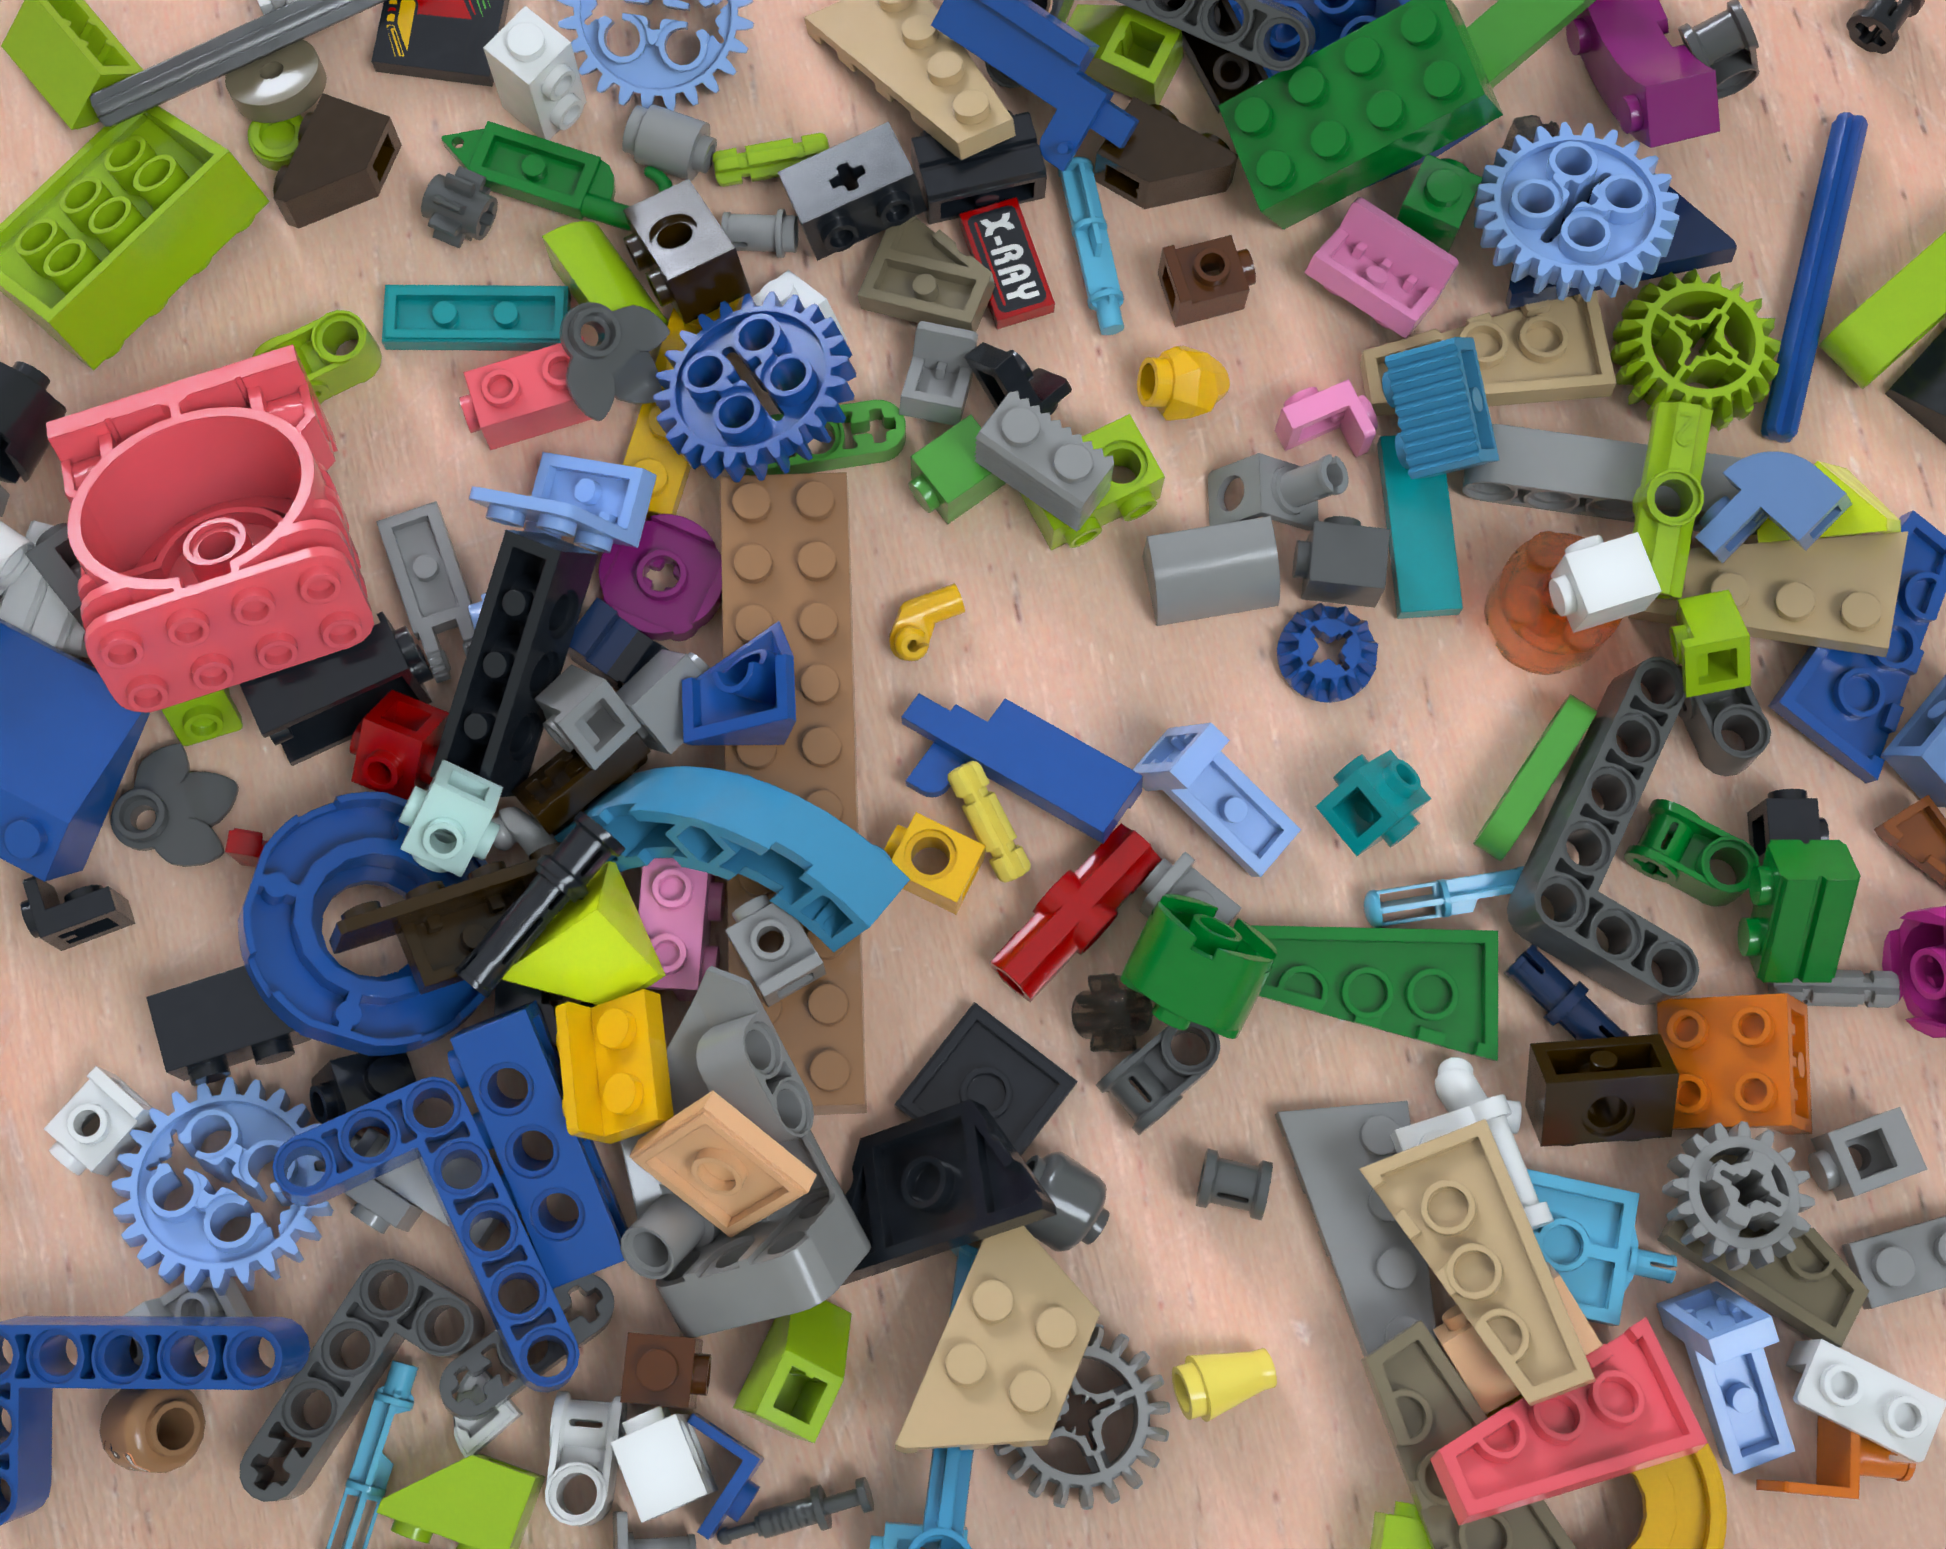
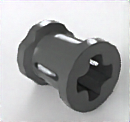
M1207 1149L1198 1186L1196 1206L1206 1208L1210 1203L1249 1211L1252 1219L1262 1220L1271 1183L1273 1163L1262 1160L1258 1166L1219 1158L1218 1151Z

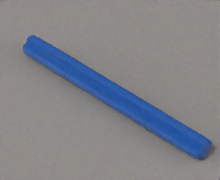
M1843 112L1837 116L1831 125L1780 351L1777 357V363L1780 365L1778 373L1771 383L1760 430L1764 438L1775 440L1779 443H1789L1798 433L1868 128L1867 120L1862 115Z

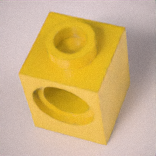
M915 812L908 828L899 824L896 826L884 851L890 856L892 862L910 879L904 886V890L957 915L985 859L986 846ZM936 848L947 856L949 863L940 873L927 875L919 872L914 867L912 860L920 850Z

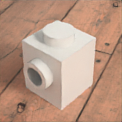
M1638 532L1607 542L1603 541L1602 536L1596 535L1571 544L1565 549L1566 554L1550 574L1552 579L1549 581V593L1553 606L1560 616H1567L1573 633L1645 611L1662 592Z

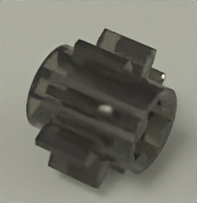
M1110 973L1088 976L1090 990L1082 991L1076 995L1072 1004L1071 1015L1076 1032L1085 1039H1091L1090 1051L1092 1052L1135 1051L1137 1049L1135 1036L1144 1035L1152 1024L1153 1007L1151 1000L1124 985L1120 980V975Z

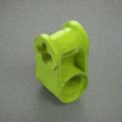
M344 310L326 313L321 318L288 334L271 338L261 344L252 356H258L293 344L320 404L375 376L380 368L382 359L379 345L362 320L352 312ZM358 340L355 349L349 354L336 355L339 346L344 342Z

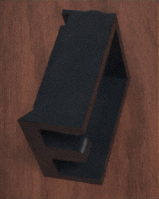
M382 611L377 614L380 623L373 626L371 634L363 642L353 647L241 683L240 687L264 738L270 736L275 746L281 743L289 763L294 766L351 740L360 721L391 690L426 704L431 703L432 700L424 683L433 679L434 676L419 645H415L406 626L395 630Z

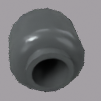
M1054 1152L1044 1158L1038 1155L1031 1157L1026 1164L1054 1202L1057 1215L1024 1225L1033 1237L1057 1252L1070 1250L1081 1241L1087 1245L1094 1242L1106 1226L1110 1214L1108 1210L1103 1208L1107 1191L1105 1183L1099 1176L1065 1153Z

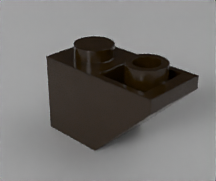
M324 93L322 94L314 113H307L301 122L298 132L299 145L290 164H284L279 169L273 187L274 200L287 224L296 228H302L379 196L402 146L390 116Z
M1133 97L1125 111L1138 119L1139 123L1125 147L1119 148L1106 139L1096 154L1095 181L1143 209L1226 192L1233 181L1238 154L1232 152L1229 146L1219 137L1210 133L1200 134L1179 122L1177 117L1164 106L1158 104L1149 105L1136 97Z

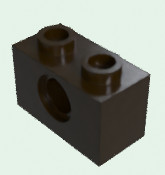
M689 179L623 210L632 232L631 235L624 237L623 240L632 261L639 272L647 268L650 269L649 272L645 273L646 278L660 306L664 307L671 303L684 324L698 319L700 314L706 315L720 308V303L723 301L729 304L745 294L751 293L736 248Z
M1661 1034L1530 1043L1525 1107L1541 1147L1574 1146L1586 1143L1639 1141L1642 1139L1672 1137L1679 1073Z

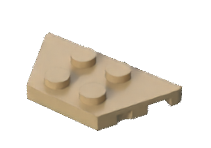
M1025 1226L983 1239L897 1438L895 1450L908 1454L917 1453L918 1449L960 1447V1450L988 1449L992 1445L1010 1444L1013 1447L1048 1445L1098 1322L1100 1312Z

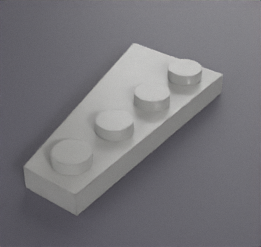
M1408 1101L1277 1112L1275 1114L1282 1136H1285L1296 1166L1294 1169L1303 1193L1307 1195L1318 1225L1319 1237L1327 1257L1329 1256L1341 1287L1340 1293L1363 1356H1367L1414 1322L1422 1320L1438 1344L1437 1336L1433 1331L1436 1328L1428 1264L1359 1170L1362 1167L1397 1154L1390 1135L1396 1129L1411 1125Z

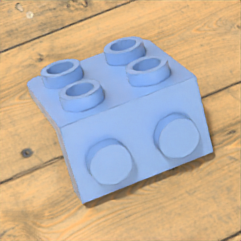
M543 452L531 496L472 486L469 500L487 507L486 518L491 521L516 528H523L524 524H526L524 531L546 533L559 539L562 536H575L573 543L578 546L598 552L610 553L613 543L638 548L657 475L644 468Z

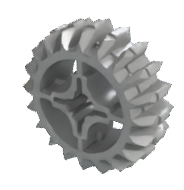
M1096 1324L1083 1358L1092 1359L1106 1365L1119 1376L1124 1384L1106 1392L1095 1394L1083 1389L1075 1376L1070 1391L1072 1396H1082L1081 1404H1085L1088 1399L1093 1404H1098L1107 1399L1111 1400L1108 1406L1096 1410L1097 1414L1088 1419L1090 1428L1088 1434L1092 1441L1093 1449L1090 1448L1085 1435H1075L1076 1426H1073L1069 1432L1064 1426L1057 1427L1053 1430L1050 1439L1065 1436L1075 1441L1082 1455L1085 1456L1091 1472L1073 1474L1059 1471L1045 1463L1032 1448L1033 1446L1013 1447L1010 1444L994 1445L993 1447L997 1456L1006 1455L1014 1449L1021 1456V1459L1011 1465L1007 1471L1011 1479H1018L1029 1467L1037 1473L1028 1489V1493L1031 1496L1039 1497L1048 1481L1057 1484L1053 1495V1504L1060 1508H1064L1068 1501L1069 1488H1079V1502L1084 1510L1093 1508L1094 1497L1092 1487L1101 1485L1104 1496L1109 1503L1118 1502L1120 1500L1119 1491L1113 1480L1120 1475L1129 1486L1138 1489L1143 1484L1140 1475L1130 1467L1134 1461L1138 1459L1143 1464L1152 1468L1157 1467L1160 1462L1159 1457L1155 1453L1143 1448L1146 1439L1166 1442L1169 1437L1168 1430L1159 1427H1149L1150 1414L1164 1415L1170 1412L1169 1402L1158 1401L1149 1403L1146 1393L1147 1391L1158 1389L1164 1384L1162 1376L1158 1374L1141 1381L1136 1371L1148 1363L1150 1356L1145 1351H1141L1134 1355L1127 1363L1120 1356L1128 1346L1129 1337L1122 1333L1113 1340L1110 1349L1101 1347L1104 1336V1326L1101 1324ZM1067 1395L1057 1421L1061 1420L1060 1416L1069 1411V1404L1067 1402V1399L1070 1398L1069 1395ZM1132 1404L1134 1418L1130 1438L1123 1451L1110 1463L1104 1450L1106 1448L1101 1435L1102 1424L1110 1414Z

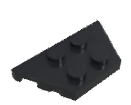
M969 1099L860 1138L852 1166V1185L845 1196L864 1230L871 1248L841 1286L1057 1215L1054 1202L984 1105Z

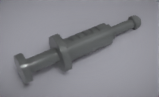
M865 1477L858 1478L855 1481V1489L826 1497L821 1485L813 1486L810 1488V1497L759 1511L758 1516L754 1517V1522L730 1529L723 1527L718 1531L717 1539L723 1545L731 1544V1540L758 1533L760 1537L764 1536L766 1539L817 1523L822 1531L831 1529L832 1513L861 1505L864 1513L874 1510L870 1486Z

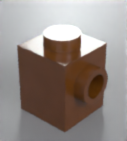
M628 1332L620 1402L696 1409L697 1395L707 1396L711 1375L712 1357L711 1354L702 1353L703 1340Z

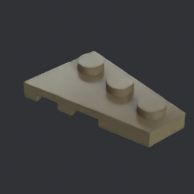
M1719 1155L1712 1157L1710 1161L1716 1163L1721 1159L1732 1165L1737 1161L1738 1156ZM1684 1220L1667 1222L1658 1238L1659 1242L1812 1340L1823 1339L1839 1348L1842 1347L1869 1290L1814 1227L1810 1228L1809 1232L1797 1238H1792L1796 1249L1782 1258L1774 1255L1773 1263L1756 1270L1749 1260L1746 1266L1736 1271H1731L1726 1263V1254L1723 1253L1720 1257L1707 1263L1702 1260V1252L1705 1246L1703 1242L1698 1239L1684 1245L1680 1241L1683 1233L1688 1229ZM1746 1227L1740 1231L1738 1236L1756 1238L1763 1236L1767 1231L1761 1228L1755 1232Z

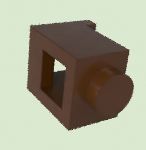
M1232 235L1175 249L1174 245L1162 248L1158 277L1175 327L1245 308L1250 290L1249 286L1256 283L1255 267L1248 249L1236 250ZM1217 269L1219 270V273H1220V274L1215 275V276H1211V275H1207V274H1206V272L1213 271V270H1217Z

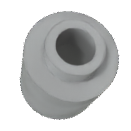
M655 104L649 108L637 105L627 121L622 148L624 152L634 155L636 163L652 166L670 175L692 181L698 172L707 173L713 162V154L717 148V139L710 137V124Z

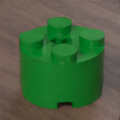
M1178 894L1163 895L1156 907L1153 908L1120 975L1121 982L1128 988L1145 995L1156 1004L1152 1010L1153 1015L1171 1027L1187 1030L1191 1022L1209 1028L1218 1035L1229 1039H1236L1272 970V964L1277 956V949L1262 933L1237 918L1233 928L1214 918L1218 908L1211 904Z

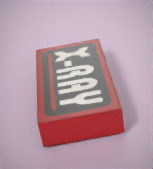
M1017 197L959 214V225L970 256H973L993 274L995 288L988 306L996 329L1054 313L1055 302Z

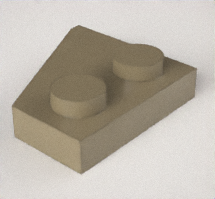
M914 216L899 226L886 229L857 296L863 310L916 323L925 321L976 332L995 284L990 270L973 256L962 254L957 249L956 242L940 229L935 233Z

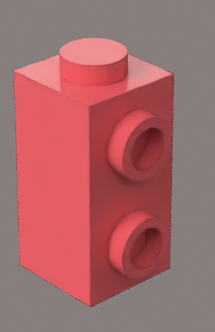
M558 343L463 372L470 394L459 397L468 428L471 433L482 430L490 450L592 420L577 407L569 394L566 385V372L570 357L563 349L562 344Z

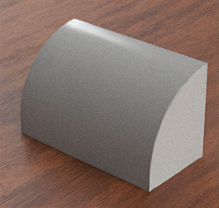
M1271 516L1147 536L1142 557L1156 626L1279 605L1280 570Z

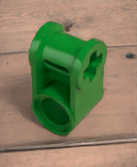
M1655 799L1652 801L1648 809L1651 819L1637 845L1629 846L1624 854V859L1629 865L1642 874L1667 883L1696 898L1703 904L1713 907L1725 906L1735 901L1749 889L1751 869L1753 866H1760L1759 857L1751 845L1702 820L1696 813L1680 804L1665 799ZM1666 834H1668V839L1665 842L1663 848L1661 849V844ZM1719 859L1728 863L1735 872V884L1727 885L1715 879L1710 871V860Z

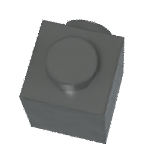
M1345 516L1328 517L1324 522L1314 521L1307 540H1297L1294 552L1292 575L1293 578L1303 579L1301 599L1375 608L1385 590L1390 529L1361 526L1359 520Z

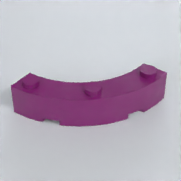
M1596 0L1566 26L1567 42L1573 55H1581L1589 76L1605 104L1619 121L1623 132L1626 134L1630 133L1635 139L1650 148L1720 132L1716 70L1698 60L1684 44L1672 47L1664 35L1669 33L1668 18L1660 1Z

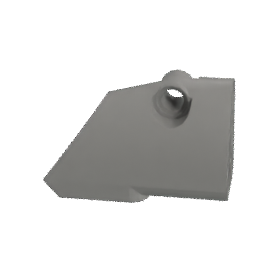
M710 966L706 970L697 993L678 1030L666 1049L674 1116L713 1090L817 1175L807 1194L731 1238L629 1157L638 1139L649 1132L620 1141L637 1214V1220L625 1231L621 1238V1251L624 1260L640 1276L651 1280L657 1279L656 1287L683 1336L687 1338L699 1337L808 1310L831 1297L871 1248L864 1230L810 1130L813 1126L814 1111L809 1093L751 982Z

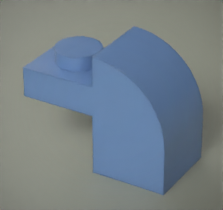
M1761 452L1737 461L1723 472L1731 485L1739 493L1732 500L1727 496L1722 497L1707 510L1699 522L1703 529L1695 538L1723 564L1769 518L1806 551L1852 503L1845 491L1806 459L1786 452Z

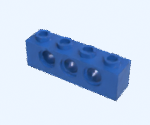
M532 1001L461 1029L450 1038L453 1050L448 1051L450 1069L457 1084L462 1089L470 1088L479 1110L473 1114V1119L488 1151L494 1149L504 1172L500 1174V1177L516 1211H520L529 1233L530 1242L552 1289L625 1261L621 1251V1238L628 1229L627 1223L593 1140L572 1136L567 1131L566 1119L562 1110L563 1086L560 1058L537 1001ZM512 1068L523 1074L528 1083V1093L525 1098L512 1099L500 1091L497 1085V1074L500 1069ZM539 1131L545 1134L552 1142L553 1157L547 1160H536L527 1155L522 1146L523 1133ZM555 1193L570 1196L578 1206L579 1217L573 1221H560L556 1219L547 1208V1196Z

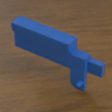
M1031 0L943 1L931 26L1057 109L1040 139L1041 154L1046 161L1061 171H1066L1090 129L1117 147H1125L1139 120L1110 101L1114 92L1085 74L1100 47L1099 45Z
M920 693L901 716L904 726L933 742L905 781L907 787L926 797H939L946 793L951 787L948 781V774L962 764L977 761L981 764L987 778L1104 844L1128 808L1131 809L1142 793L1143 776L1006 698L988 722L957 704L949 711Z

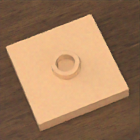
M713 1090L638 1139L629 1156L636 1164L731 1238L807 1194L817 1175Z

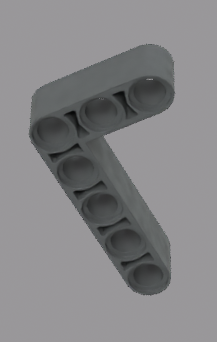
M1053 0L1050 14L1066 23L1074 0ZM1115 0L1275 71L1291 70L1302 63L1313 51L1316 41L1315 29L1309 18L1299 11L1274 0H1234L1241 6L1244 14L1243 25L1235 33L1225 32L1216 23L1215 9L1220 0H1186L1183 6L1178 9L1169 7L1163 0ZM1281 23L1289 24L1298 32L1300 47L1295 56L1287 58L1274 52L1270 43V35L1275 25ZM985 62L988 74L997 84L1007 88L1021 87L1020 84Z
M1651 657L1615 677L1608 685L1597 709L1598 712L1586 732L1509 898L1507 907L1508 921L1513 930L1523 939L1638 1005H1652L1681 996L1694 987L1699 975L1698 959L1687 944L1598 891L1686 697L1683 691L1681 668L1672 660L1664 657ZM1641 683L1650 692L1652 702L1644 696L1641 690ZM1616 735L1624 740L1628 755L1619 748ZM1592 788L1600 793L1604 804L1603 809L1595 803L1592 797ZM1567 841L1575 846L1579 855V864H1576L1570 858L1566 847ZM1542 895L1550 900L1554 908L1553 920L1542 909ZM1597 927L1604 932L1608 939V952L1602 949L1597 941ZM1652 960L1661 969L1663 978L1661 984L1652 973Z

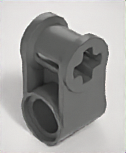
M1738 0L1727 2V10L1694 27L1686 23L1678 28L1682 42L1688 50L1703 64L1716 70L1718 99L1739 92L1758 77L1760 72L1756 49L1759 48L1758 41L1751 23Z
M1751 686L1685 697L1678 715L1686 726L1698 752L1699 759L1714 774L1722 776L1738 775L1746 770L1769 744L1771 736L1770 725L1761 710ZM1721 730L1734 731L1740 735L1745 744V751L1734 750L1729 747L1723 740Z
M1191 1022L1187 1030H1180L1168 1025L1143 1048L1139 1047L1123 1059L1096 1086L1102 1093L1110 1091L1134 1119L1133 1130L1138 1135H1141L1183 1098L1182 1095L1202 1079L1213 1067L1220 1052L1219 1035L1209 1028ZM1187 1032L1198 1035L1206 1045V1059L1198 1065L1188 1066L1181 1064L1175 1059L1171 1051V1041L1175 1036ZM1129 1080H1131V1081H1133V1082L1135 1083V1085L1141 1090V1092H1142V1093L1147 1097V1099L1150 1101L1149 1103L1146 1102V1100H1145V1099L1140 1095V1093L1134 1088V1086L1129 1082Z

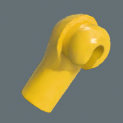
M956 584L948 585L902 603L889 634L890 649L896 657L910 662L923 658L928 651L935 624L965 613L964 603Z

